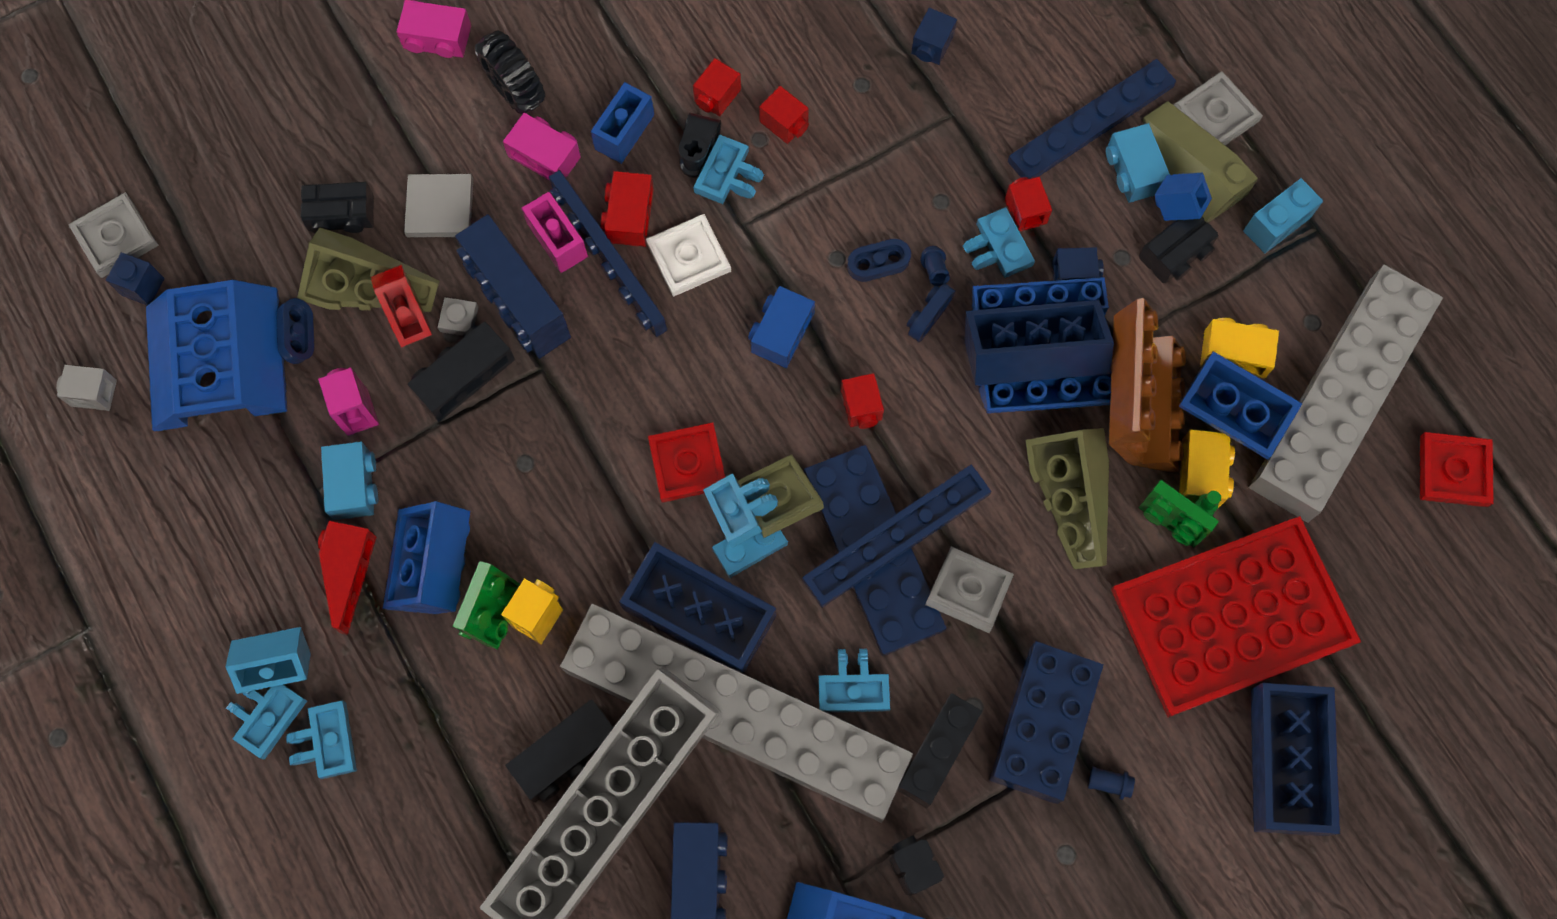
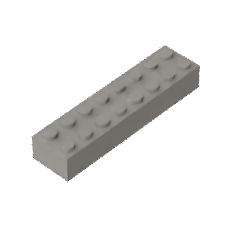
M1383 265L1369 280L1300 398L1299 402L1302 403L1300 409L1269 460L1265 458L1248 488L1295 516H1301V519L1307 523L1319 515L1443 297L1392 268Z
M666 668L657 669L480 906V909L492 919H568L721 711Z

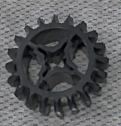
M499 30L482 37L481 41L475 44V54L493 87L496 88L504 100L517 113L532 112L539 107V104L545 100V91L539 80L540 78L521 49L516 46L513 40H510L508 35Z

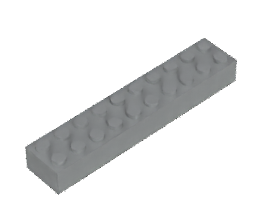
M591 604L560 665L566 674L629 704H632L657 669L666 668L721 711L702 737L703 739L882 823L913 755L912 752L594 604Z

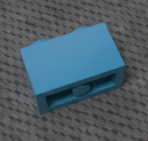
M1149 123L1112 134L1106 147V158L1110 165H1114L1120 192L1125 193L1128 203L1155 196L1163 180L1170 173Z
M1300 178L1256 212L1243 232L1266 254L1308 221L1323 203V200Z
M363 442L321 447L325 512L333 520L374 515V504H378L377 486L372 484V472L376 471L374 453L370 452Z
M297 627L231 641L225 667L236 694L307 680L311 652L302 628Z

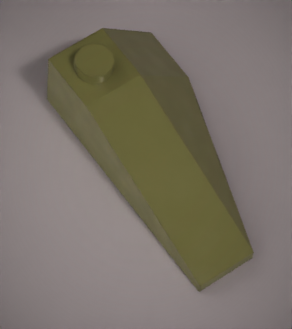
M1169 101L1143 118V123H1149L1170 175L1203 172L1212 197L1202 215L1205 222L1209 223L1248 196L1258 180L1255 174L1237 154Z
M319 228L308 245L297 298L306 303L329 310H340L341 307H359V310L382 308L373 290L371 277L402 265L423 312H431L440 281L351 237Z
M1104 428L1078 430L1025 440L1031 476L1035 483H1039L1046 498L1043 501L1047 511H1052L1059 527L1057 531L1073 569L1106 566L1109 458Z

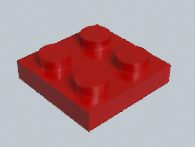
M713 422L648 436L662 503L705 494L703 489L725 478Z
M1424 432L1420 436V500L1489 507L1494 504L1493 439Z

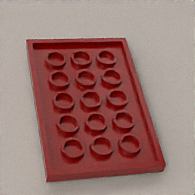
M1301 516L1111 588L1167 718L1361 643Z

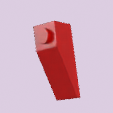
M329 521L326 530H322L318 539L319 557L332 628L341 634L348 635L377 537L367 528Z

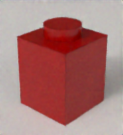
M714 58L693 85L694 101L697 106L707 113L713 112L720 117L741 90V74Z
M779 86L759 106L760 123L786 144L794 137H801L809 126V108L782 86Z
M1040 176L1032 179L1028 177L1019 178L1009 185L1005 201L1019 232L1047 224L1052 208Z
M872 373L842 380L841 395L849 426H858L860 429H866L877 425L878 421H882L884 408L875 374Z

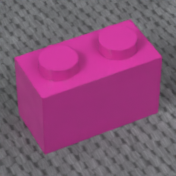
M405 0L396 32L403 49H407L410 52H429L445 58H451L452 56L463 58L471 30V23L464 8Z
M523 113L503 140L509 158L550 180L549 176L559 170L566 178L581 158L577 140L571 134L565 131L560 133L551 128L549 123L541 117L536 116L533 118L526 113Z
M550 192L522 207L527 225L560 273L588 257L583 239Z
M352 368L334 369L327 376L318 379L329 415L347 436L379 425L369 391Z

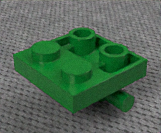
M1160 480L1138 508L1144 512L1143 515L1148 521L1155 525H1162L1171 531V535L1176 541L1185 546L1190 545L1195 548L1213 531L1219 522L1213 517V514L1218 508V503L1221 501V494L1217 491H1210L1208 494L1201 495L1193 503L1167 483Z
M479 561L452 627L459 630V636L469 640L473 638L487 647L498 650L502 639H504L508 631V622L501 614L520 586V583L492 564Z

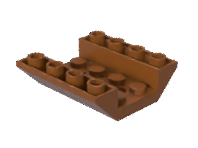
M1140 298L1114 315L1109 445L1129 465L1167 472H1179V461H1182L1184 457V448L1182 441H1179L1180 429L1184 428L1185 418L1184 412L1180 409L1179 405L1180 398H1183L1185 395V382L1181 378V367L1186 365L1185 348L1180 346L1174 336L1153 337V331L1158 329V315L1156 310H1153L1144 298Z

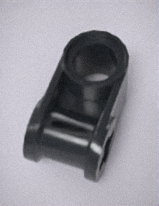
M689 113L679 145L680 168L685 175L699 177L720 135L721 120Z

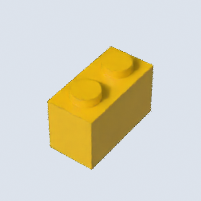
M1231 318L1212 319L1204 331L1200 367H1202L1214 351L1256 377L1266 378L1275 368L1279 330L1269 329L1264 324H1240Z
M1190 429L1182 439L1184 457L1180 468L1179 493L1193 503L1201 495L1208 494L1210 491H1217L1221 494L1218 508L1228 498H1231L1234 480L1229 477V466H1232L1234 462L1235 447L1230 445L1231 438L1224 433Z
M524 578L501 615L512 628L542 645L561 615L563 608L557 601L559 596L553 593L555 590L538 579L533 584Z

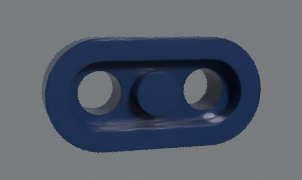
M889 239L859 247L853 250L848 257V273L853 279L860 282H867L901 273L909 266L911 250L908 244L900 239ZM894 255L900 260L892 262L889 260V257ZM866 264L869 268L867 270H860L858 265Z
M945 283L941 287L935 285L925 299V302L928 304L923 311L916 310L906 325L910 328L908 336L917 342H921L946 310L956 290Z
M298 298L289 299L277 310L278 351L284 360L292 364L304 362L314 352L313 312L305 301Z

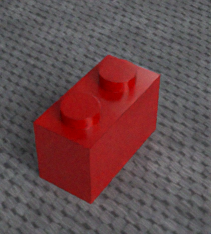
M613 171L612 183H607L605 188V202H609L607 212H602L600 228L605 231L612 244L646 247L654 194L652 175Z
M402 265L371 277L373 290L400 347L432 335L428 320Z

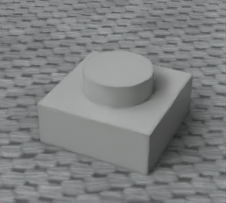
M445 297L437 327L439 331L464 336L466 331L475 325L479 308L477 302Z

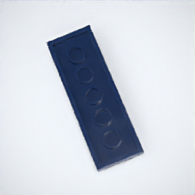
M866 445L804 469L805 475L823 501L824 509L820 511L838 553L896 515ZM912 548L853 587L882 657L945 632L947 629L940 612L925 605L931 591Z

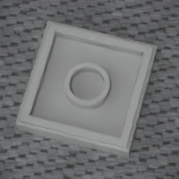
M1223 71L1174 104L1176 108L1224 145H1227L1257 124L1263 117Z
M408 174L404 229L406 237H455L456 234L469 227L472 218V174Z
M126 192L68 224L94 270L101 278L110 273L121 252L138 258L159 246Z
M951 546L925 605L990 633L1014 574Z

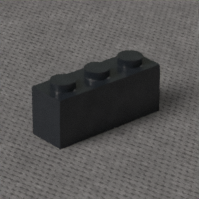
M484 321L479 326H473L467 330L463 339L456 345L445 348L438 355L437 360L429 367L419 369L407 385L434 418L440 422L514 362L515 358L506 343Z
M951 693L902 778L897 791L928 808L947 777L982 710Z
M591 699L505 766L531 801L536 803L540 799L544 803L560 791L558 785L568 777L571 780L577 778L586 766V763L614 727Z

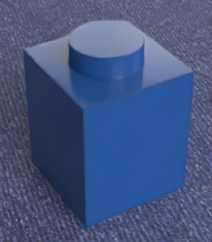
M1203 172L1167 175L1155 193V202L1161 210L1164 221L1200 219L1212 200Z

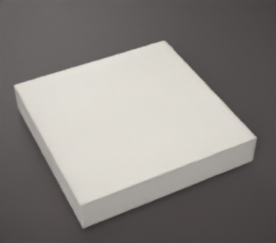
M705 214L646 238L647 245L673 297L731 272V266Z

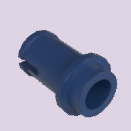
M929 246L923 250L920 261L927 270L930 283L934 286H942L950 279L945 264L946 254L937 246Z
M1092 766L1088 789L1119 795L1121 800L1124 797L1131 798L1135 777L1129 776L1127 771H1124V774Z

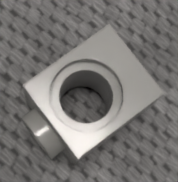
M64 365L63 373L58 378L56 384L57 397L71 407L110 411L117 379L105 369Z

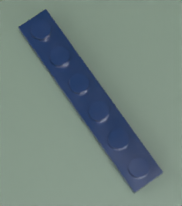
M1155 59L1009 155L1007 162L1021 178L1028 177L1032 179L1039 177L1174 88L1176 80L1160 61Z
M559 170L549 176L553 188L549 192L560 207L564 205L568 211L566 216L576 231L581 230L586 237L583 239L584 244L591 255H599L603 261L600 266L610 281L614 278L620 285L618 292L628 306L633 304L637 309L638 313L635 315L645 331L651 329L656 337L666 332L665 318L562 172Z
M971 464L803 576L802 580L821 608H823L988 497L992 491Z

